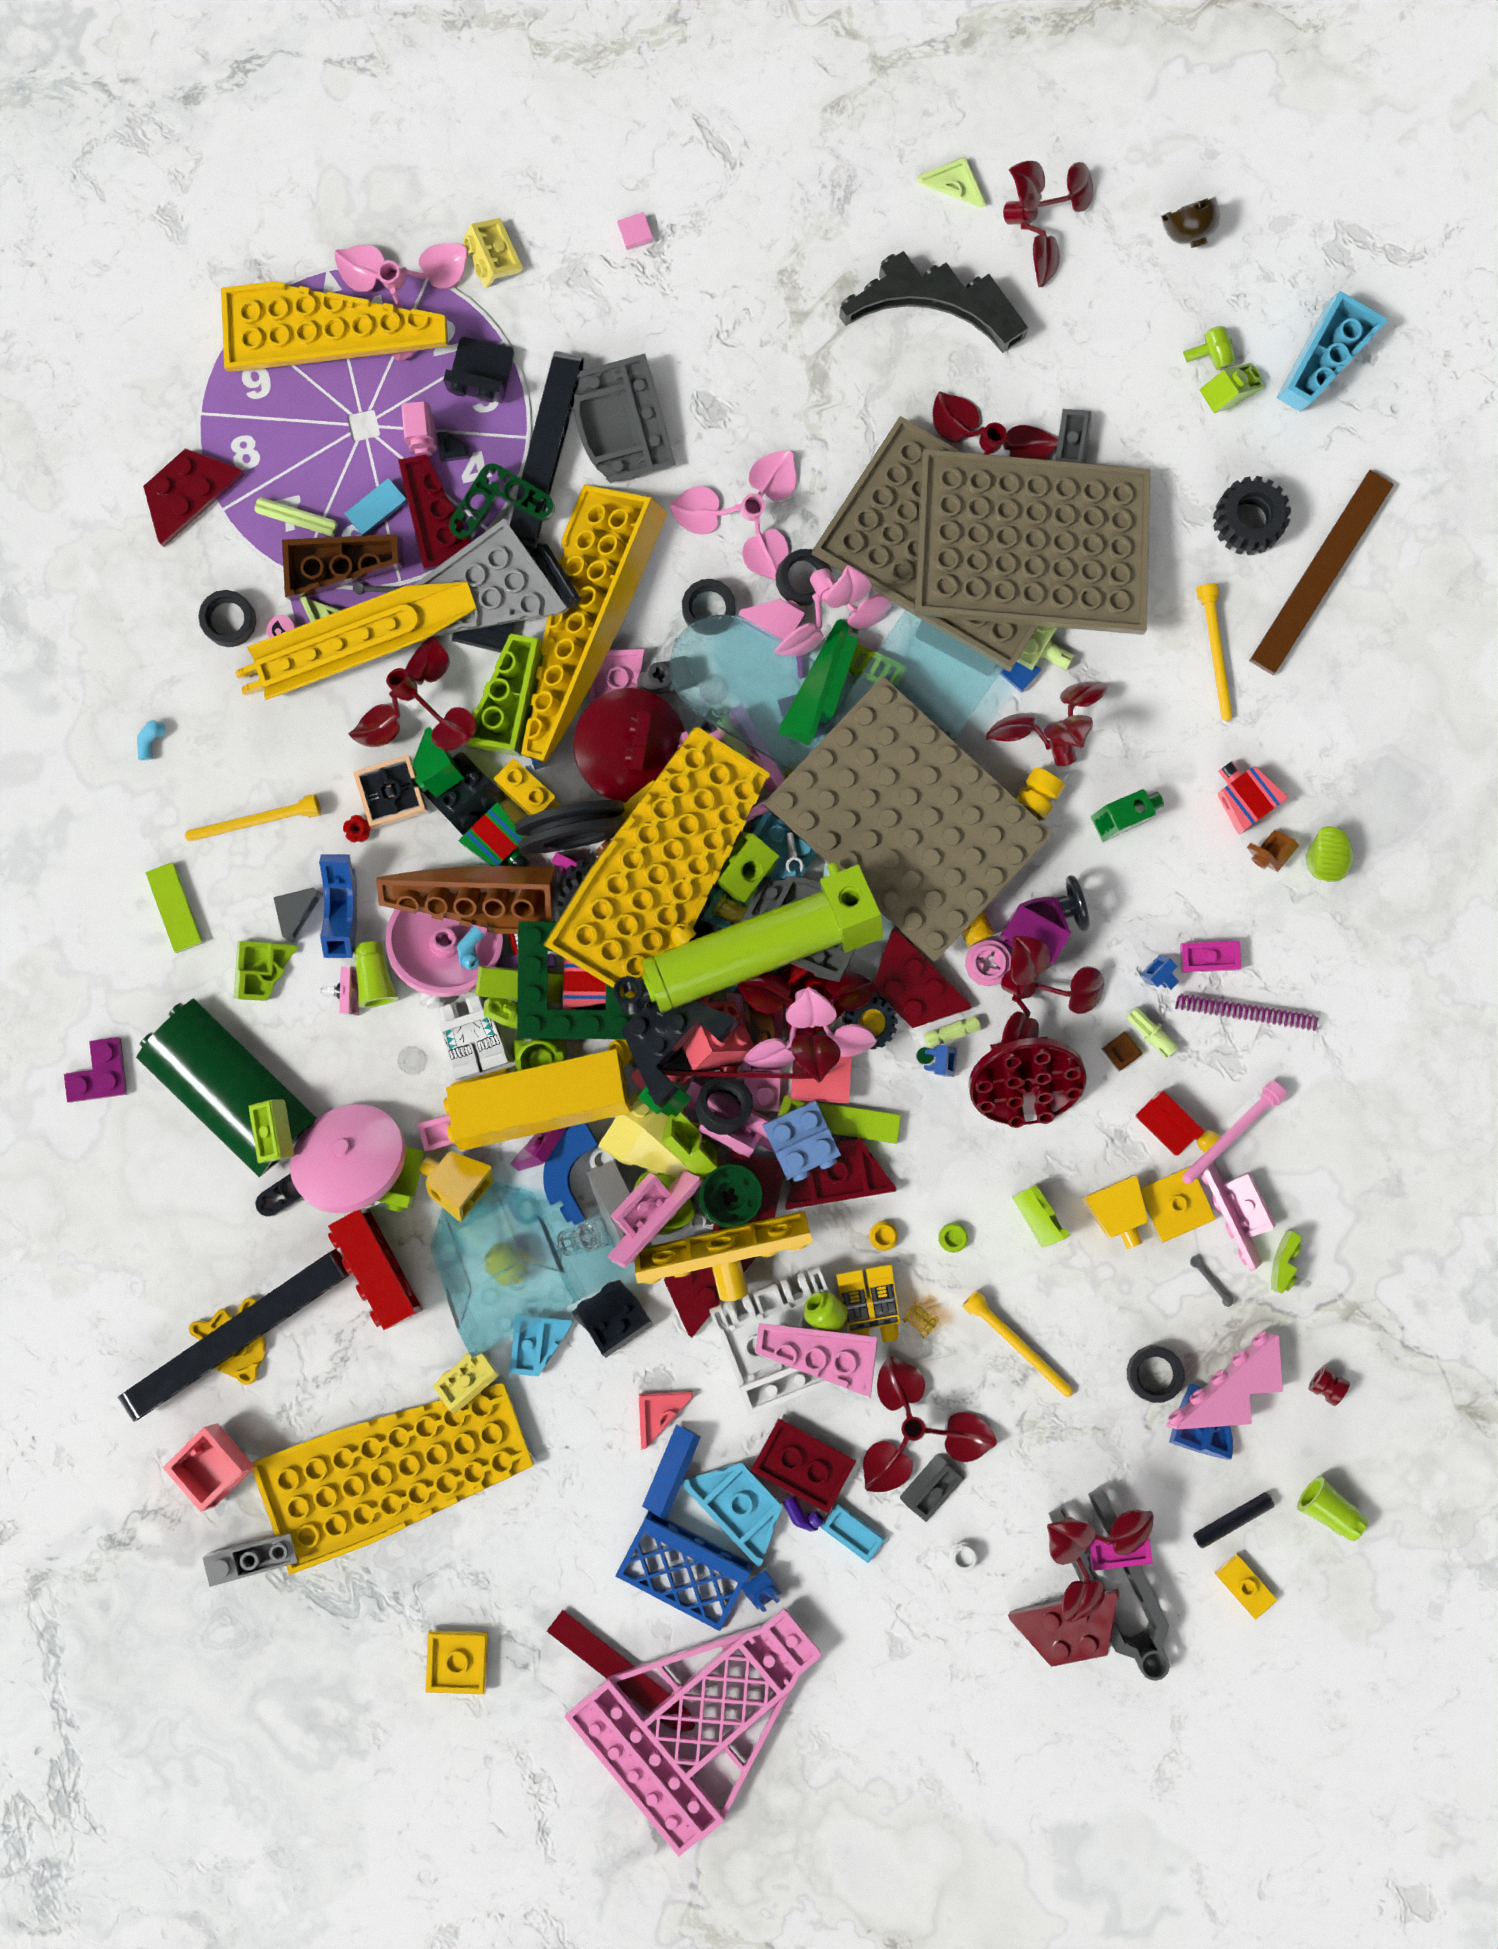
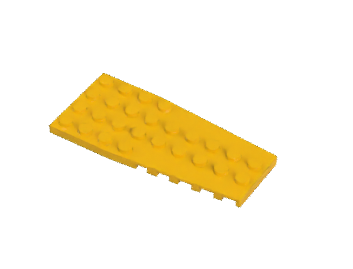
M693 728L593 864L544 943V946L614 988L617 980L622 977L633 976L638 978L645 974L641 960L651 956L653 958L656 954L677 947L671 939V931L676 925L684 923L693 929L708 899L707 896L713 884L715 885L720 875V870L726 858L729 857L739 832L742 831L746 823L745 820L752 806L756 804L760 796L759 793L766 779L770 776L769 772L701 728ZM628 992L625 996L631 999L636 995V992Z
M502 1382L483 1389L456 1414L449 1411L442 1400L334 1430L255 1460L252 1463L256 1467L252 1472L275 1536L291 1533L298 1560L297 1563L286 1566L288 1574L292 1575L373 1544L417 1521H421L442 1509L450 1507L467 1497L531 1468L534 1462L507 1387Z

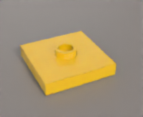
M1191 1166L1140 1188L1145 1208L1161 1243L1216 1220L1198 1178L1190 1184L1185 1183L1182 1179L1183 1174Z
M429 1630L425 1692L485 1695L488 1632Z

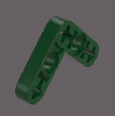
M491 463L481 469L451 517L449 526L457 539H471L478 531L498 497L538 521L549 520L554 515L555 505L548 494L500 465ZM496 471L498 472L499 479L506 483L503 492H500L503 489L502 485L496 481L489 484L487 477L489 473L495 474ZM515 485H521L525 488V495L519 500L510 497V490ZM532 492L535 493L532 496L534 501L540 504L546 501L548 508L546 512L542 510L538 514L536 506L528 502ZM475 495H483L486 498V504L483 508L474 509L471 507V499ZM465 509H468V511L471 514L478 517L476 518V520H474V518L470 516L469 520L467 521V524L470 527L469 530H462L459 533L457 523H464L466 521L468 515L464 511Z

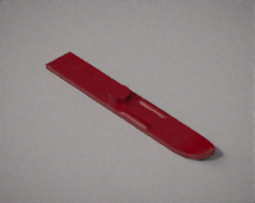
M720 1066V1071L661 1069L665 1075L813 1079L808 1073H775L772 1071L749 1070L738 1072V1066Z
M565 1610L560 1612L546 1631L606 1679L611 1675L636 1667ZM645 1673L617 1682V1685L626 1695L649 1713L671 1695ZM680 1701L675 1702L664 1713L679 1714ZM683 1705L682 1715L692 1716L690 1711ZM660 1719L666 1726L677 1730L678 1720ZM681 1721V1732L694 1729L695 1722Z

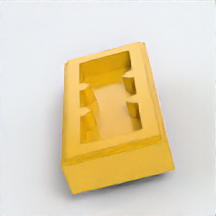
M1237 1554L1215 1572V1575L1255 1620L1278 1601Z

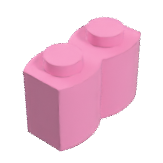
M424 401L402 404L404 441L408 444L409 451L415 454V456L424 454L427 457L431 456L432 453L437 451L434 414L430 410V405Z

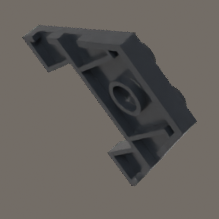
M655 1001L648 1002L643 1010L635 1014L621 1031L654 1103L662 1109L678 1092L679 1088L661 1071V1068L701 1024L715 1038L723 1042L740 1022L728 1014L696 1001L661 1013Z

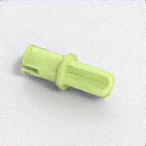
M1134 1008L1127 1015L1128 1021L1145 1036L1143 1040L1152 1044L1164 1058L1170 1056L1178 1048L1179 1045L1161 1029L1162 1025L1160 1023L1155 1025L1139 1008Z

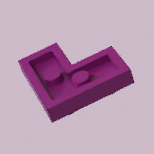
M115 1037L89 1041L92 1070L64 1074L67 1103L127 1095L121 1038Z

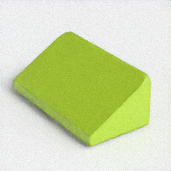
M268 1100L248 1106L258 1164L293 1157L294 1151L285 1100Z

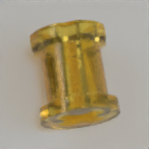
M723 893L711 915L714 917L718 915L734 925L742 921L748 907L746 905L743 907L728 899L726 893Z
M916 1300L901 1320L904 1323L909 1322L921 1333L920 1336L924 1339L934 1329L940 1318L930 1315L920 1306L921 1302Z

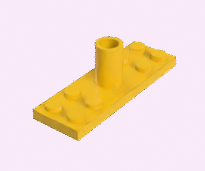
M801 1211L649 1246L642 1249L634 1260L637 1283L653 1284L665 1277H684L690 1274L691 1271L712 1267L720 1300L735 1301L741 1299L748 1294L741 1260L756 1256L771 1257L777 1254L778 1251L787 1249L801 1250L807 1245L813 1244L806 1213Z

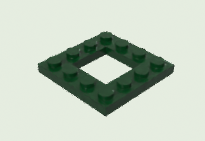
M518 921L517 1038L625 1040L621 1029L635 1014H625L620 1010L614 997L613 988L606 984V1009H547L548 951L552 950L544 946V943L558 921ZM625 995L623 996L624 999H630Z

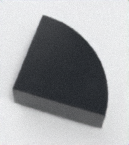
M437 432L441 462L470 459L468 450L460 439L448 432Z

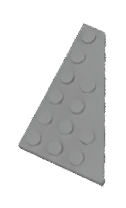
M502 519L414 584L468 582L477 609L432 636L564 614L569 611L505 519Z

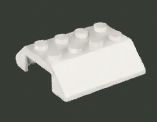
M819 1266L808 1270L812 1283L807 1284L804 1273L797 1275L798 1283L803 1291L793 1295L790 1284L785 1279L780 1281L784 1291L781 1295L775 1283L752 1292L756 1301L755 1305L752 1304L749 1294L743 1297L742 1302L748 1312L737 1316V1310L731 1301L725 1303L729 1313L727 1316H725L721 1305L709 1309L737 1379L749 1416L832 1384L755 1353L759 1323L815 1330L804 1318V1307L811 1295L828 1291ZM843 1328L838 1333H844Z

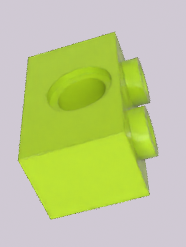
M743 832L732 846L733 849L720 870L716 884L733 899L745 902L757 892V885L763 877L772 872L779 855L756 835ZM748 862L750 865L749 872L743 875V866Z

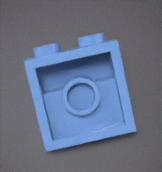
M815 1100L762 1124L787 1180L791 1178L794 1179V1182L803 1180L811 1175L810 1169L820 1166L821 1170L831 1167L837 1163L836 1157L841 1156Z

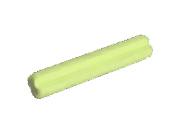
M262 497L258 498L255 504V511L258 514L331 537L336 534L338 523L335 520Z

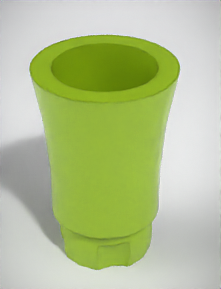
M368 941L355 945L354 954L356 959L354 963L358 983V1007H378L397 1001L399 998L392 983L386 954H383L381 942Z
M1323 1477L1314 1479L1299 1498L1297 1504L1298 1511L1313 1517L1350 1541L1358 1540L1368 1526V1519L1334 1490Z

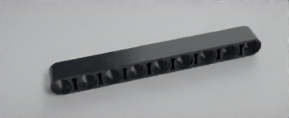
M334 1249L119 1395L117 1398L132 1421L135 1422L350 1276L343 1266V1258L338 1250Z

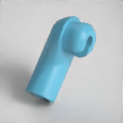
M148 721L138 734V760L153 759L152 741L156 736L162 737L165 735L166 726L163 722Z
M473 926L457 945L459 963L468 970H474L478 967L479 959L477 958L475 946L485 936L476 926Z

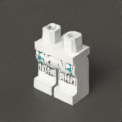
M476 995L465 999L470 1014L460 1017L455 1003L440 1007L442 1023L439 1024L452 1066L451 1070L454 1080H460L481 1073L482 1069L487 1071L511 1063L497 1023L484 1016L485 1001L482 997ZM474 1045H476L480 1059H478Z

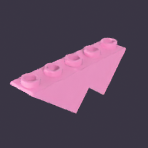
M1266 1331L1258 1333L1252 1339L1253 1344L1246 1350L1236 1353L1231 1359L1232 1363L1225 1370L1221 1369L1213 1374L1210 1378L1211 1383L1204 1389L1194 1392L1189 1398L1190 1402L1184 1408H1179L1170 1414L1166 1427L1192 1429L1252 1424L1250 1394L1283 1392L1279 1335L1268 1334Z

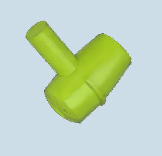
M1224 326L1209 329L1204 334L1205 344L1183 351L1186 362L1209 354L1216 370L1227 368L1236 363L1232 338L1229 337Z

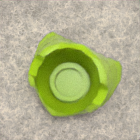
M1332 826L1323 827L1318 831L1305 855L1307 869L1311 875L1318 880L1326 882H1338L1344 879L1354 861L1353 849L1348 835L1341 829Z
M524 1039L513 1041L511 1051L517 1071L566 1060V1039Z

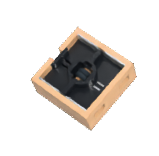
M409 755L353 772L369 826L373 830L428 813L422 791L419 787H415L414 784L416 782L414 777L417 774Z

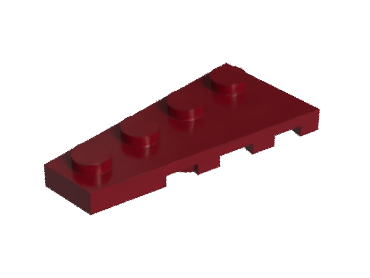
M427 455L398 459L423 571L433 570L470 544L471 541L470 539H457L451 532L449 522L455 513V509L443 490V486ZM458 522L457 526L459 528L460 533L462 530H465L464 526H462L461 522Z

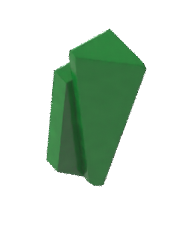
M839 619L835 622L778 729L780 735L808 745L816 734L819 721L827 724L834 715L859 640V634H857L859 629L851 627L847 621Z

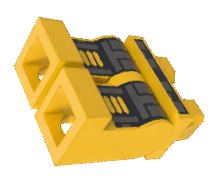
M892 1264L865 1269L870 1295L868 1298L862 1270L835 1274L841 1302L847 1307L848 1311L846 1320L848 1333L870 1336L869 1329L880 1327L883 1343L898 1340V1324L901 1322Z

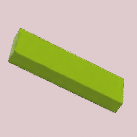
M171 862L145 872L174 953L203 944L175 863Z
M479 966L475 995L478 997L518 1000V969ZM548 972L547 1002L560 1003L564 974Z
M816 1102L831 1134L897 1144L901 1115Z

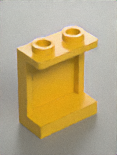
M511 759L494 777V781L501 791L528 816L561 806L555 801V795L516 759Z

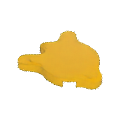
M252 1297L244 1299L237 1314L258 1300ZM219 1309L209 1322L199 1320L192 1322L189 1326V1333L201 1340L232 1319L233 1316L229 1314L227 1309ZM264 1335L218 1365L215 1369L236 1378L243 1385L255 1382L258 1377V1368L266 1352Z

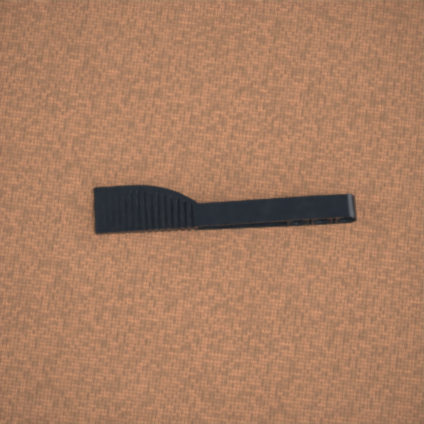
M555 351L551 360L521 478L549 496L574 406V395L580 380L577 377L579 371H583L584 357ZM521 485L519 486L516 500L521 499L525 495V488ZM532 492L528 502L536 506L538 514L542 510L546 512V501L542 504L534 501L532 496L535 493ZM514 507L510 527L533 558V551L536 548L543 521H538ZM516 622L453 633L452 641L501 653L509 635L514 632Z

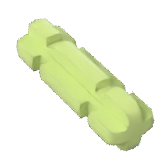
M972 1016L964 1019V1022L958 1021L940 1027L938 1031L926 1032L924 1038L927 1046L931 1048L940 1045L942 1041L945 1043L966 1036L968 1032L971 1034L979 1031L981 1026L978 1018Z

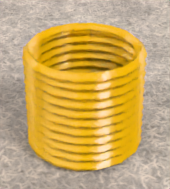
M984 910L961 933L967 947L995 934Z

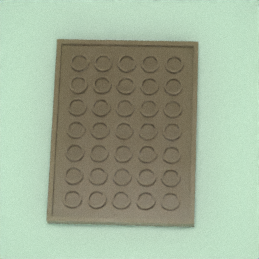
M900 416L813 548L812 555L842 573L846 565L860 570L870 579L872 584L871 590L914 615L923 449L951 452L961 451ZM915 615L1009 672L1038 628L1035 625Z
M923 449L914 615L1144 635L1147 631L1151 469Z
M884 676L872 686L763 803L827 864L837 862L841 871L859 864L880 913L933 962L946 951L1053 835L1045 825Z

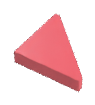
M693 1391L639 1394L641 1450L646 1449L693 1397Z

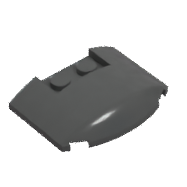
M645 353L579 371L577 379L580 380L574 395V410L578 433L589 459L610 484L676 466Z
M786 876V879L770 882V877H764L742 921L821 891L820 882L795 876ZM838 944L790 964L810 971L816 977L840 982L856 949L845 953L842 945Z

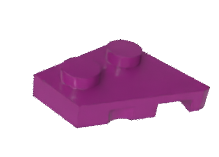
M566 1128L535 1134L512 1160L510 1165L516 1170L521 1171L544 1164Z

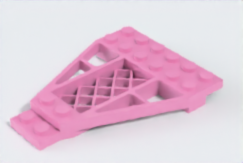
M783 1607L763 1625L760 1624L609 1676L569 1710L564 1718L678 1857H680L699 1839L702 1841L724 1822L790 1691L793 1689L800 1674L822 1656V1652ZM722 1647V1651L682 1684L677 1683L664 1667L682 1659ZM739 1648L744 1655H733L732 1653ZM725 1660L724 1675L709 1674ZM728 1660L746 1661L745 1677L727 1676ZM749 1662L764 1679L748 1677ZM657 1668L672 1686L674 1692L650 1713L642 1714L617 1685V1682ZM706 1679L724 1681L722 1697L705 1695ZM702 1680L701 1695L686 1694ZM727 1681L744 1683L743 1698L726 1697ZM748 1683L765 1684L764 1700L747 1699ZM770 1686L774 1690V1693L768 1697V1689ZM680 1699L679 1714L664 1713ZM683 1699L701 1701L700 1716L682 1715ZM704 1701L722 1702L721 1718L703 1717ZM725 1703L743 1704L742 1720L724 1718ZM746 1705L758 1706L745 1717ZM772 1708V1712L748 1759L743 1763L729 1744ZM657 1719L655 1730L651 1723ZM660 1719L678 1720L677 1736L659 1734ZM681 1721L699 1722L698 1738L680 1736ZM702 1722L720 1724L719 1739L701 1738ZM723 1724L736 1725L722 1737ZM665 1741L676 1742L675 1753ZM679 1743L697 1744L696 1759L678 1758ZM700 1744L712 1745L700 1756ZM725 1751L741 1772L724 1805L719 1807L693 1775L718 1753Z

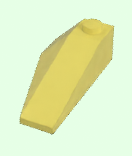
M635 1090L629 1099L631 1113L615 1118L598 1147L623 1164L630 1166L634 1164L647 1168L649 1172L655 1174L659 1172L675 1177V1179L683 1171L693 1174L662 1142L668 1116L662 1112L658 1114L653 1112L638 1098L640 1093ZM718 1160V1166H717V1167L724 1166V1165Z

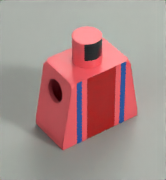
M1231 761L1218 771L1228 785L1217 794L1238 834H1241L1288 799L1287 795L1255 766L1242 774L1233 761Z
M564 958L563 1009H585L606 1005V983Z

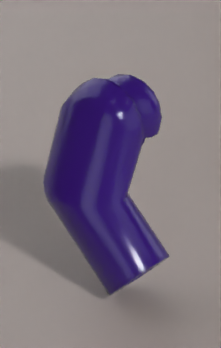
M795 1496L789 1497L782 1502L795 1526L813 1532L823 1525L824 1519L821 1513L817 1511L811 1514L804 1512Z

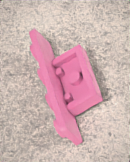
M695 1079L692 1080L686 1091L692 1097L687 1103V1107L695 1110L696 1100L704 1085ZM720 1092L712 1093L708 1098L707 1105L710 1111L717 1117L733 1119L741 1111L739 1102ZM753 1110L747 1123L740 1131L733 1134L718 1135L708 1131L703 1125H700L698 1129L706 1134L708 1138L717 1140L730 1147L734 1152L749 1158L757 1144L775 1153L762 1126L763 1123L770 1121V1119Z
M1213 1161L1200 1175L1204 1183L1210 1185L1212 1189L1215 1207L1219 1212H1223L1227 1221L1225 1223L1227 1232L1231 1238H1235L1240 1248L1238 1253L1241 1261L1253 1271L1262 1264V1260L1251 1237L1274 1228L1276 1224L1251 1172L1224 1183Z
M683 1171L670 1187L666 1189L656 1175L649 1173L611 1214L612 1219L626 1235L607 1255L610 1261L623 1268L632 1263L642 1249L656 1237L660 1229L675 1216L677 1210L686 1200L694 1195L696 1189L702 1184V1180L696 1175Z

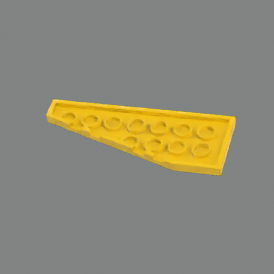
M277 281L221 288L224 369L228 373L449 347L447 319L442 314L417 309L407 310L397 308L392 304L384 303L382 305L372 303L367 299L332 292L322 293L299 286V288L287 286L285 283Z

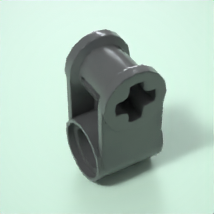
M679 657L650 665L647 670L639 674L637 686L639 689L647 690L657 695L691 689L695 686V681L688 658Z

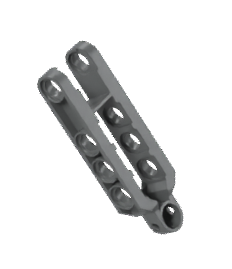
M1101 1487L1089 1493L1088 1496L1107 1536H1111L1110 1530L1117 1516ZM1062 1507L1048 1513L1052 1523L1060 1522L1066 1518ZM1088 1547L1085 1552L1081 1553L1080 1558L1091 1581L1096 1579L1090 1568L1089 1561L1091 1559ZM1074 1561L1072 1565L1079 1580L1083 1581V1575L1076 1561ZM1141 1566L1123 1567L1148 1619V1625L1146 1630L1128 1637L1122 1635L1115 1617L1111 1634V1646L1115 1652L1134 1658L1139 1670L1146 1678L1153 1681L1162 1680L1168 1674L1170 1668L1168 1657L1162 1647L1169 1624Z

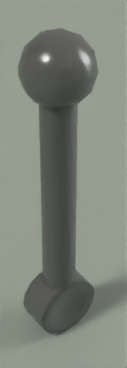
M356 582L353 585V591L359 595L363 594L364 591L388 593L399 589V587L364 586L360 582Z
M1193 1256L1190 1259V1265L1198 1268L1220 1295L1224 1306H1232L1233 1298L1225 1294L1203 1267L1202 1259L1199 1256Z

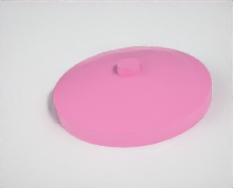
M397 909L394 910L386 929L387 957L398 977L411 988L432 996H458L476 989L479 966L497 967L502 952V934L488 932L487 928L471 925V927L460 925V921L443 918V921L431 918L432 915L419 911L414 914ZM476 926L485 936L475 946L479 965L474 970H468L459 963L457 945L471 928Z
M362 1104L342 1106L318 1117L309 1128L304 1130L293 1149L294 1156L290 1160V1174L295 1188L311 1206L330 1213L357 1211L379 1200L395 1184L403 1169L406 1158L405 1140L395 1121L381 1109Z

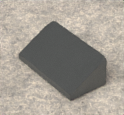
M1062 410L1055 461L1086 463L1092 423L1091 411Z
M937 1454L900 1495V1499L909 1509L927 1522L965 1477Z

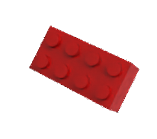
M369 1208L353 1211L328 1225L331 1231L328 1233V1237L334 1248H340L345 1257L342 1259L343 1266L348 1274H354L359 1284L355 1286L363 1301L368 1300L372 1311L369 1313L377 1327L381 1326L383 1330H387L423 1311L418 1298Z

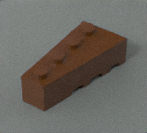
M397 534L282 539L285 598L290 601L403 568L402 538Z

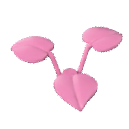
M455 243L434 245L421 254L418 263L424 273L408 270L406 267L400 269L394 261H385L382 253L371 245H357L347 249L335 250L338 271L351 289L357 292H369L375 287L377 279L381 280L383 285L390 290L396 307L402 309L397 290L403 287L405 275L420 279L428 277L433 287L449 289L457 285L462 279L467 258V248L463 245ZM417 350L391 353V355L397 361H404L414 355Z
M779 451L768 454L756 461L750 469L748 480L753 488L760 491L758 494L747 495L741 504L717 510L719 507L718 496L710 488L704 486L692 487L671 502L670 510L676 521L686 530L695 534L703 535L713 532L718 526L717 516L735 511H740L744 519L754 521L757 537H751L745 542L742 550L743 561L747 568L755 574L776 580L775 574L778 565L789 555L787 541L776 529H769L761 534V520L759 517L765 509V501L762 498L764 494L772 501H780L789 497L796 486L794 454L792 451Z
M846 565L843 574L837 582L830 569L823 568L817 570L810 577V583L816 592L812 596L815 602L816 624L807 623L798 627L773 651L783 656H800L809 653L820 644L824 637L822 631H820L822 628L820 601H824V603L832 608L846 605L851 612H854L849 616L847 622L855 629L868 628L878 623L889 612L892 602L880 594H875L864 599L858 607L853 606L851 603L862 600L871 591L872 584L870 579L863 572L849 565Z
M807 987L796 992L795 1002L786 1012V1020L792 1025L789 1040L784 1043L781 1039L773 1038L760 1042L745 1055L744 1062L765 1070H778L790 1065L795 1059L791 1051V1043L797 1028L823 1026L827 1036L838 1044L841 1057L856 1056L868 1051L876 1044L877 1038H875L870 1029L859 1024L845 1025L838 1028L835 1033L832 1032L828 1025L836 1018L834 1006L816 990Z

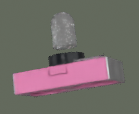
M341 966L340 983L337 986H322L319 991L320 995L323 997H337L340 1000L339 1014L359 1016L356 968Z

